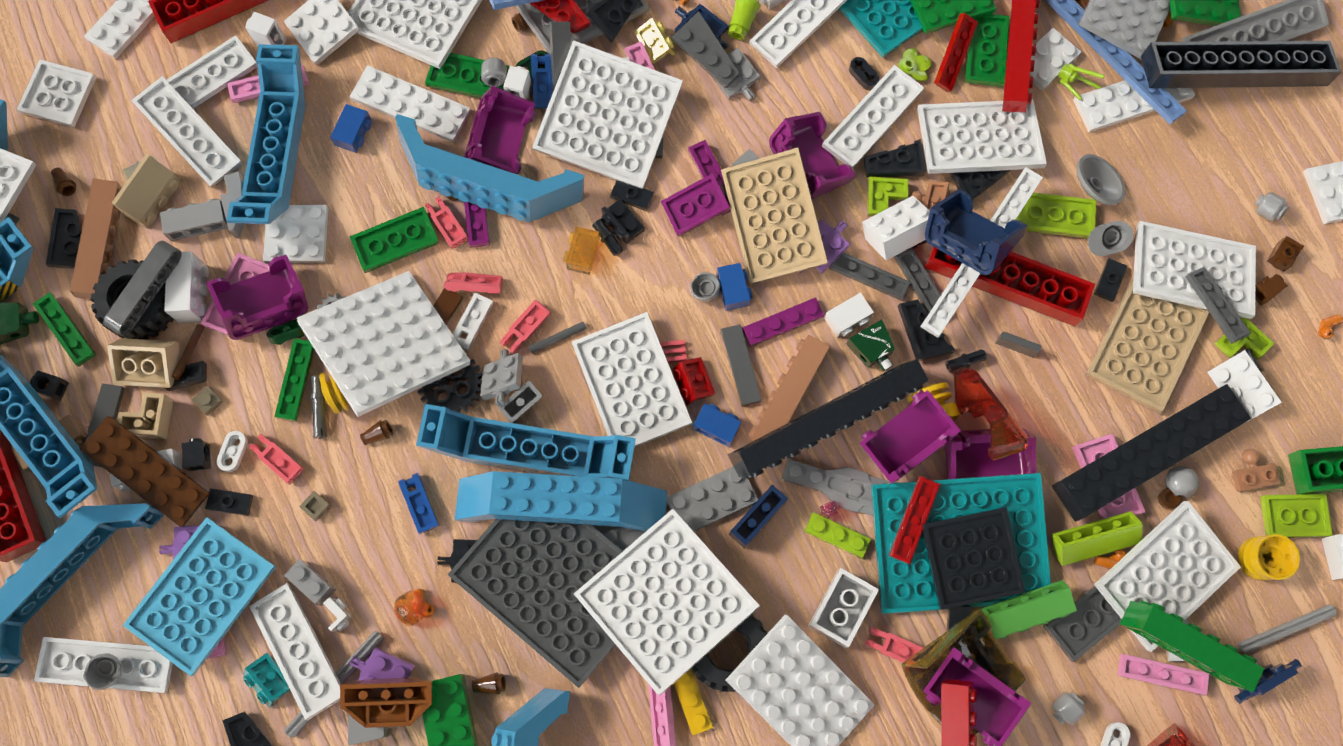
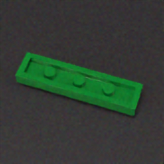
M49 292L33 303L76 366L80 367L96 356V353L53 293Z
M293 339L274 416L276 419L297 422L314 353V348L310 341Z

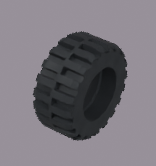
M136 259L128 260V263L125 261L118 262V266H111L107 269L108 272L106 274L102 273L99 276L100 281L93 286L95 293L91 294V301L94 302L91 308L92 312L95 313V318L102 326L121 338L146 340L148 336L154 338L159 335L158 332L160 330L165 331L168 328L166 325L169 321L173 322L174 320L165 312V282L129 334L121 336L104 325L103 321L106 314L141 266L143 260L138 262Z
M753 614L735 629L747 640L749 647L748 655L768 634L764 630L761 621L757 620ZM708 654L691 668L698 679L708 687L722 692L735 691L725 681L734 670L718 668L712 663Z

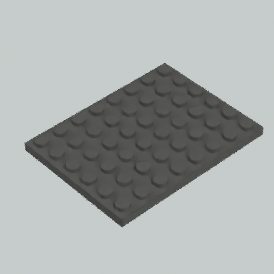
M495 519L448 573L449 577L578 688L583 685L615 646L612 639L574 595L577 590L623 552L592 525Z

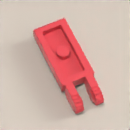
M438 196L435 199L437 205L441 208L440 211L435 213L432 205L426 203L425 207L444 239L453 250L468 241V237L448 206H445Z
M450 272L447 275L444 288L452 292H457L460 289L467 290L468 292L477 291L500 294L503 277L477 273Z
M535 299L509 328L500 344L503 346L507 345L515 335L518 337V340L510 348V352L515 354L522 347L523 343H526L551 315V311Z
M260 434L258 436L259 440L268 447L263 452L255 444L251 443L248 447L280 478L291 485L305 469L274 442Z
M871 627L869 632L872 635L884 638L885 640L882 646L874 641L866 640V646L919 671L922 670L929 651L928 649L889 632L885 633Z

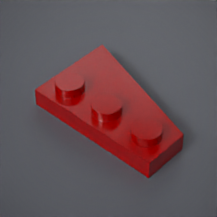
M543 0L529 3L555 22H570V32L573 34L590 26V20L574 0Z

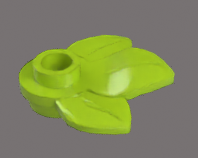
M915 48L906 50L903 53V58L898 63V68L916 81L928 80L925 71L932 66L931 59L925 55H919Z

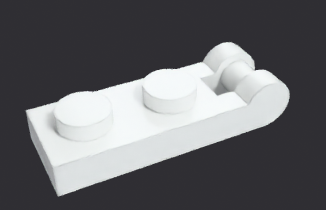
M474 293L452 334L462 349L468 352L472 348L473 342L494 304L492 300L477 293ZM462 333L468 334L466 339L461 338Z

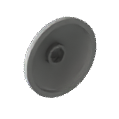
M1093 154L1084 155L1077 162V177L1082 188L1090 197L1105 205H1117L1123 201L1126 193L1125 185L1119 173L1110 163Z

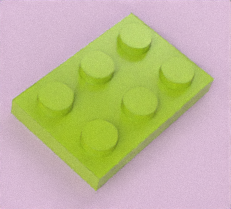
M1326 494L1260 496L1265 535L1279 534L1287 538L1333 536Z

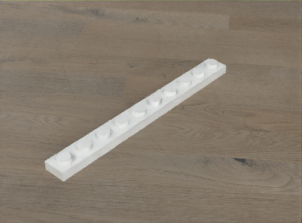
M1025 167L990 221L1005 228L1009 221L1016 219L1043 177ZM962 263L920 327L938 338L980 273Z

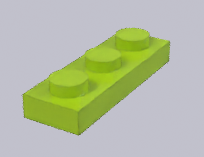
M814 512L804 530L805 533L860 559L863 558L871 540Z

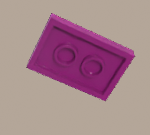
M713 173L661 201L678 237L731 209Z

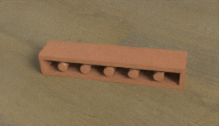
M95 178L92 180L70 292L76 298L91 299V294L95 293L93 289L94 284L100 281L99 276L102 273L106 274L108 272L107 269L110 267L108 260L109 256L113 255L112 239L117 235L116 219H119L121 211L112 204V201L122 189L117 181Z
M810 335L805 340H800L796 348L799 351L797 356L790 358L786 366L789 368L787 374L782 373L777 382L780 387L777 392L772 391L767 400L770 402V405L767 409H762L758 416V419L761 420L757 427L753 425L748 435L751 437L750 442L789 423L830 347L829 345Z

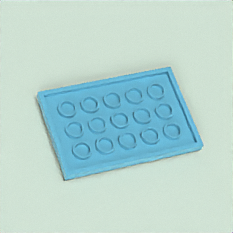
M206 517L122 626L189 676H194L276 566L213 520Z

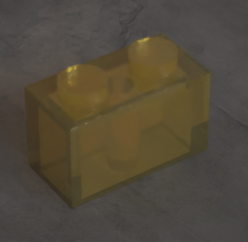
M576 226L574 233H570L568 242L571 244L570 249L565 251L563 262H566L567 270L590 275L600 240L598 231Z

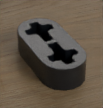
M855 57L851 60L849 72L865 90L871 91L879 82V75L864 58ZM855 65H856V66H860V65L862 66L861 69H860V68H856V69L854 68ZM867 78H868L869 80L873 79V80H874L873 83H872L871 81H870V82H867Z

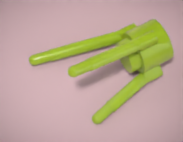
M1071 63L1069 65L1065 64L1058 74V77L1061 79L1059 83L1066 86L1078 100H1081L1082 97L1069 82L1074 83L1078 79L1097 89L1101 88L1100 85L1080 76L1078 72L1102 79L1105 75L1076 67Z

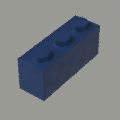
M771 485L734 526L729 536L745 549L786 503L788 498L774 485Z

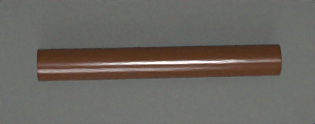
M196 325L172 374L174 379L180 380L205 328L203 325Z

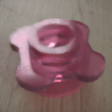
M835 501L820 506L821 514L819 515H825L826 518L838 514L837 510L841 506H837Z

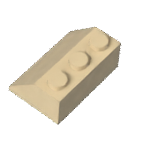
M146 154L112 201V204L127 218L148 229L156 221L161 209L167 205L168 199L173 192L179 188L181 180L174 172Z
M121 338L107 345L113 385L171 388L175 379L172 377V374L180 360L178 341Z

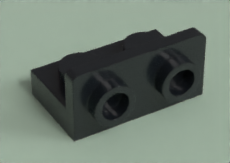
M621 199L609 208L605 206L601 208V218L607 226L611 225L615 236L620 241L623 240L627 244L645 231V227Z

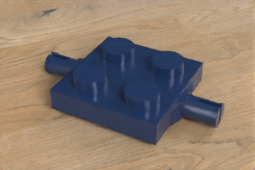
M700 3L694 10L686 12L680 6L676 8L675 13L683 19L675 28V33L699 11L723 49H727L728 44L721 39V36L728 30L726 23Z
M1294 659L1286 665L1282 663L1276 666L1269 664L1263 667V673L1254 692L1238 688L1240 693L1234 696L1235 700L1241 704L1256 695L1265 694L1298 674L1296 669L1302 667L1301 663Z

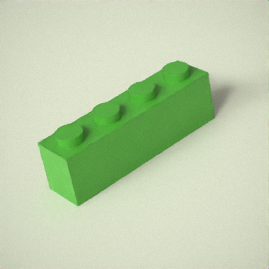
M1063 580L981 608L987 629L994 640L1004 639L1018 631H1027L1030 627L1038 624H1047L1050 620L1058 617H1067L1077 611L1071 590Z

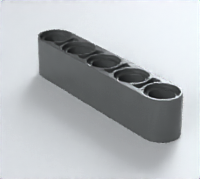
M163 240L157 242L106 314L103 321L104 325L121 336L129 334L181 260L182 252Z

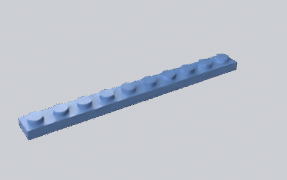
M1045 0L1170 125L1186 113L1187 110L1164 88H1149L1144 68L1128 52L1078 25L1084 9L1075 0Z

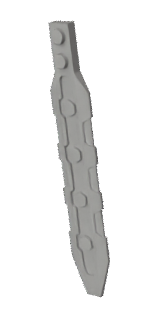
M790 459L787 460L782 477L783 481L822 492L836 507L873 516L871 484L890 483L889 481L870 476L866 472L849 467L826 471Z

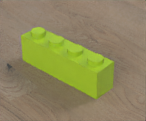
M1130 511L1052 534L1053 554L1060 564L1065 566L1137 545L1142 540L1143 524Z

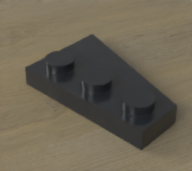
M602 0L592 7L587 14L612 44L640 0Z
M921 139L907 146L905 144L900 145L897 149L891 151L885 150L866 156L864 159L866 178L924 176L926 171Z
M1011 170L950 173L957 189L968 193L974 200Z
M55 208L46 260L48 267L75 268L82 233L77 210Z
M918 299L903 302L897 306L915 359L918 358L919 361L952 354L956 351L944 339L945 335L943 333L937 338L920 327L929 313Z
M246 712L222 720L230 746H272Z

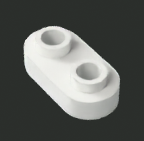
M232 431L226 435L217 457V465L221 470L233 472L238 469L248 445V439L245 434L240 431ZM240 439V444L235 446V441ZM229 459L233 460L231 465H227Z
M1120 722L1110 723L1106 727L1100 746H1127L1130 739L1128 727ZM1114 730L1119 732L1117 738L1113 735Z

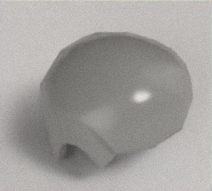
M702 272L696 275L691 282V294L700 302L713 301L720 293V281L714 274Z
M1178 466L1170 469L1165 478L1167 487L1175 496L1184 495L1186 499H1189L1196 495L1198 491L1199 477L1189 467Z
M109 653L98 654L90 659L83 674L87 685L95 690H105L114 685L119 679L122 670L120 660Z

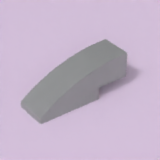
M239 171L224 175L228 193L220 195L226 220L230 202H235L242 195L244 177ZM227 222L231 234L235 238L240 237L244 223Z

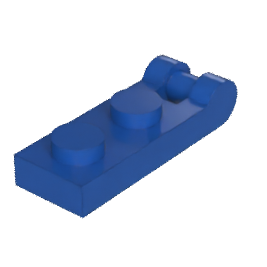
M531 54L534 109H547L553 94L551 55L537 56V54ZM538 64H545V68H538Z
M419 473L413 474L407 480H399L400 489L418 534H423L439 527ZM415 485L417 489L410 492L409 487Z

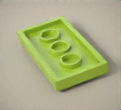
M1033 192L1016 220L1028 225L1027 232L1088 239L1091 231L1095 228L1096 200Z

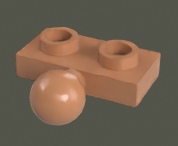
M929 181L926 196H923L919 191H914L909 197L914 196L930 211L931 207L948 196L950 185L949 182Z
M1246 449L1242 453V460L1248 464L1249 468L1232 471L1237 491L1280 483L1276 464L1270 463L1258 466L1260 454L1255 449Z

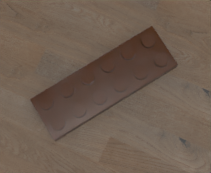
M106 416L80 448L87 456L179 527L185 526L210 494L209 491L111 416Z

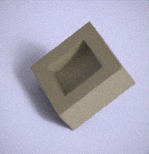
M209 386L205 387L191 399L207 416L223 403Z
M313 491L299 507L314 521H317L331 505Z

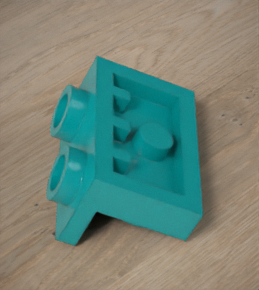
M268 653L244 669L243 680L249 688H254L257 692L256 697L262 705L266 704L270 708L276 700L290 691L280 668Z

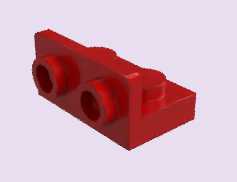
M701 357L681 361L673 368L674 379L678 383L681 397L686 405H691L694 401L709 398L716 394Z

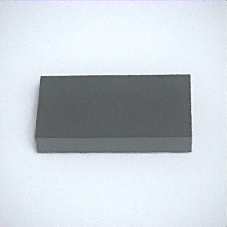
M1005 331L997 337L995 343L1032 358L1040 352L1042 347L1039 344Z

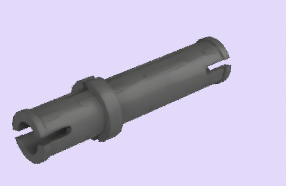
M312 376L310 400H312L313 438L317 439L319 437V439L327 437L325 398L321 390L319 376Z

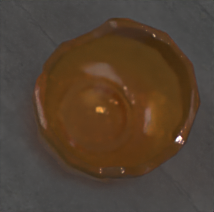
M414 590L400 595L394 603L395 616L401 623L407 626L419 623L423 619L421 615L427 609L423 597Z

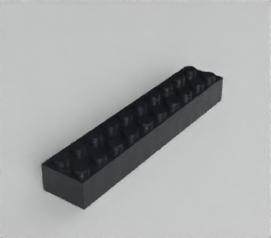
M1331 41L1151 42L1140 56L1149 88L1329 86L1341 74Z
M918 358L902 363L727 455L738 477L754 478L764 473L763 468H773L782 463L781 459L792 458L800 454V450L809 449L817 445L818 441L836 435L835 431L847 429L854 425L853 422L864 420L870 417L871 413L887 408L890 403L904 399L907 394L924 388L922 384L929 380Z
M1225 384L1052 485L1073 520L1075 522L1079 521L1247 422L1251 417L1228 384Z

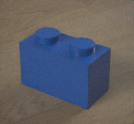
M348 104L345 105L330 136L335 146L357 153L358 148L362 147L366 131L370 130L372 125V119L368 111Z
M741 263L718 267L716 276L720 281V291L725 311L749 306L750 299L753 296L751 288L746 285V280H748L746 269H742Z
M704 403L693 424V430L730 447L740 428L741 421L734 414L721 412L720 408L716 405Z

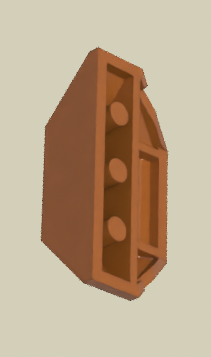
M385 678L365 679L340 684V708L346 711L364 728L411 726L432 704L431 680Z

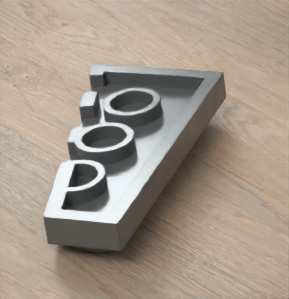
M699 11L672 36V41L725 89L739 77L738 70Z

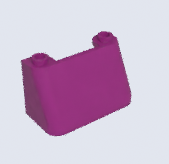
M491 86L481 97L464 157L518 175L521 171L522 163H520V159L517 156L525 126L529 121L532 122L535 117V103Z
M821 112L785 118L769 139V145L773 154L795 148L799 149L811 199L846 185L856 177L850 165L842 164L838 167L831 153L822 147L824 140L821 136L825 133L827 124Z
M287 255L273 258L268 265V272L230 285L229 281L225 278H215L206 282L230 339L239 340L294 320L308 312L309 307L304 289Z
M920 390L912 397L914 401L911 405L880 429L874 432L870 429L861 436L863 440L860 442V445L891 484L901 479L962 432L928 390L925 392Z
M1024 428L963 430L944 445L948 479L1036 473V437Z
M956 648L951 650L923 690L927 694L925 698L937 706L938 703L941 704V683L946 679L973 682V689L977 690L976 703H973V711L977 712V723L973 728L984 736L982 741L989 746H1002L1032 704Z

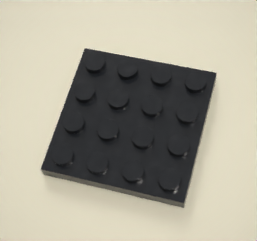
M1007 507L922 524V532L940 610L1025 593Z

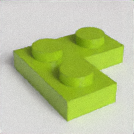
M869 177L867 216H874L888 209V199H907L908 179Z
M1244 317L1240 318L1251 333L1248 337L1231 344L1225 334H1223L1214 343L1229 358L1244 346L1246 349H1251L1257 359L1262 357L1275 344Z

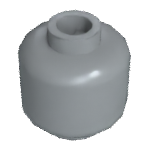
M498 58L486 59L481 67L482 81L490 87H498L504 84L507 70L505 63Z
M1269 192L1265 196L1261 195L1255 203L1258 206L1256 213L1269 221L1280 220L1288 209V206H1286L1287 200L1273 192Z
M1073 691L1071 693L1063 692L1052 704L1055 711L1053 716L1063 725L1065 722L1074 725L1086 713L1084 707L1086 703Z

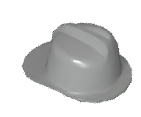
M1123 221L1109 222L1095 227L1088 237L1090 251L1097 256H1106L1126 250L1133 241L1134 233L1132 227Z

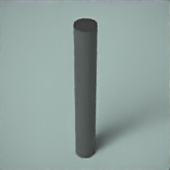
M584 322L578 323L528 346L532 354L587 328Z

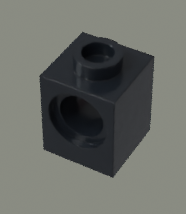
M38 370L30 380L31 386L39 395L57 401L62 400L69 382L60 377Z
M201 438L189 439V442L181 443L182 467L188 471L211 469L210 444Z

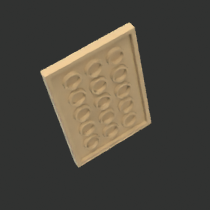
M798 148L721 169L750 285L828 264Z
M1133 276L1085 375L1160 414L1170 398L1209 311L1203 308L1134 294Z

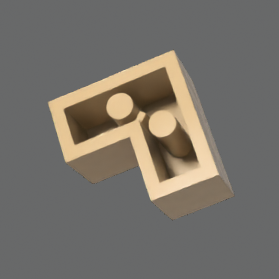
M143 393L140 413L119 412L117 421L141 439L167 440L174 400L165 394Z

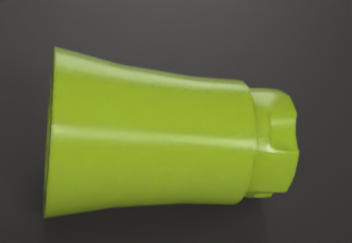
M735 0L728 32L731 38L739 41L745 39L761 7L757 0Z

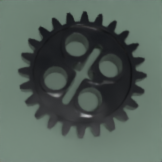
M472 359L470 360V365L462 368L463 371L460 375H453L451 373L439 381H434L421 387L422 389L417 391L419 395H424L420 400L423 403L427 402L426 404L446 407L459 413L463 409L468 413L467 406L470 405L474 408L473 400L480 401L477 393H481L479 386H481L482 380L479 379L482 378L483 374L477 373L480 370L479 365L474 366L476 362ZM449 381H453L452 387L448 386ZM468 387V391L465 394H458L460 388ZM443 392L448 393V396H447L446 399H444V400H439V399H438V397H439V395H440L441 393H443Z

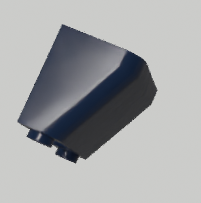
M958 189L930 208L925 230L926 241L977 272L989 275L997 269L1023 238L1028 225L1014 219L1009 221L1005 228L973 212V198L968 193Z

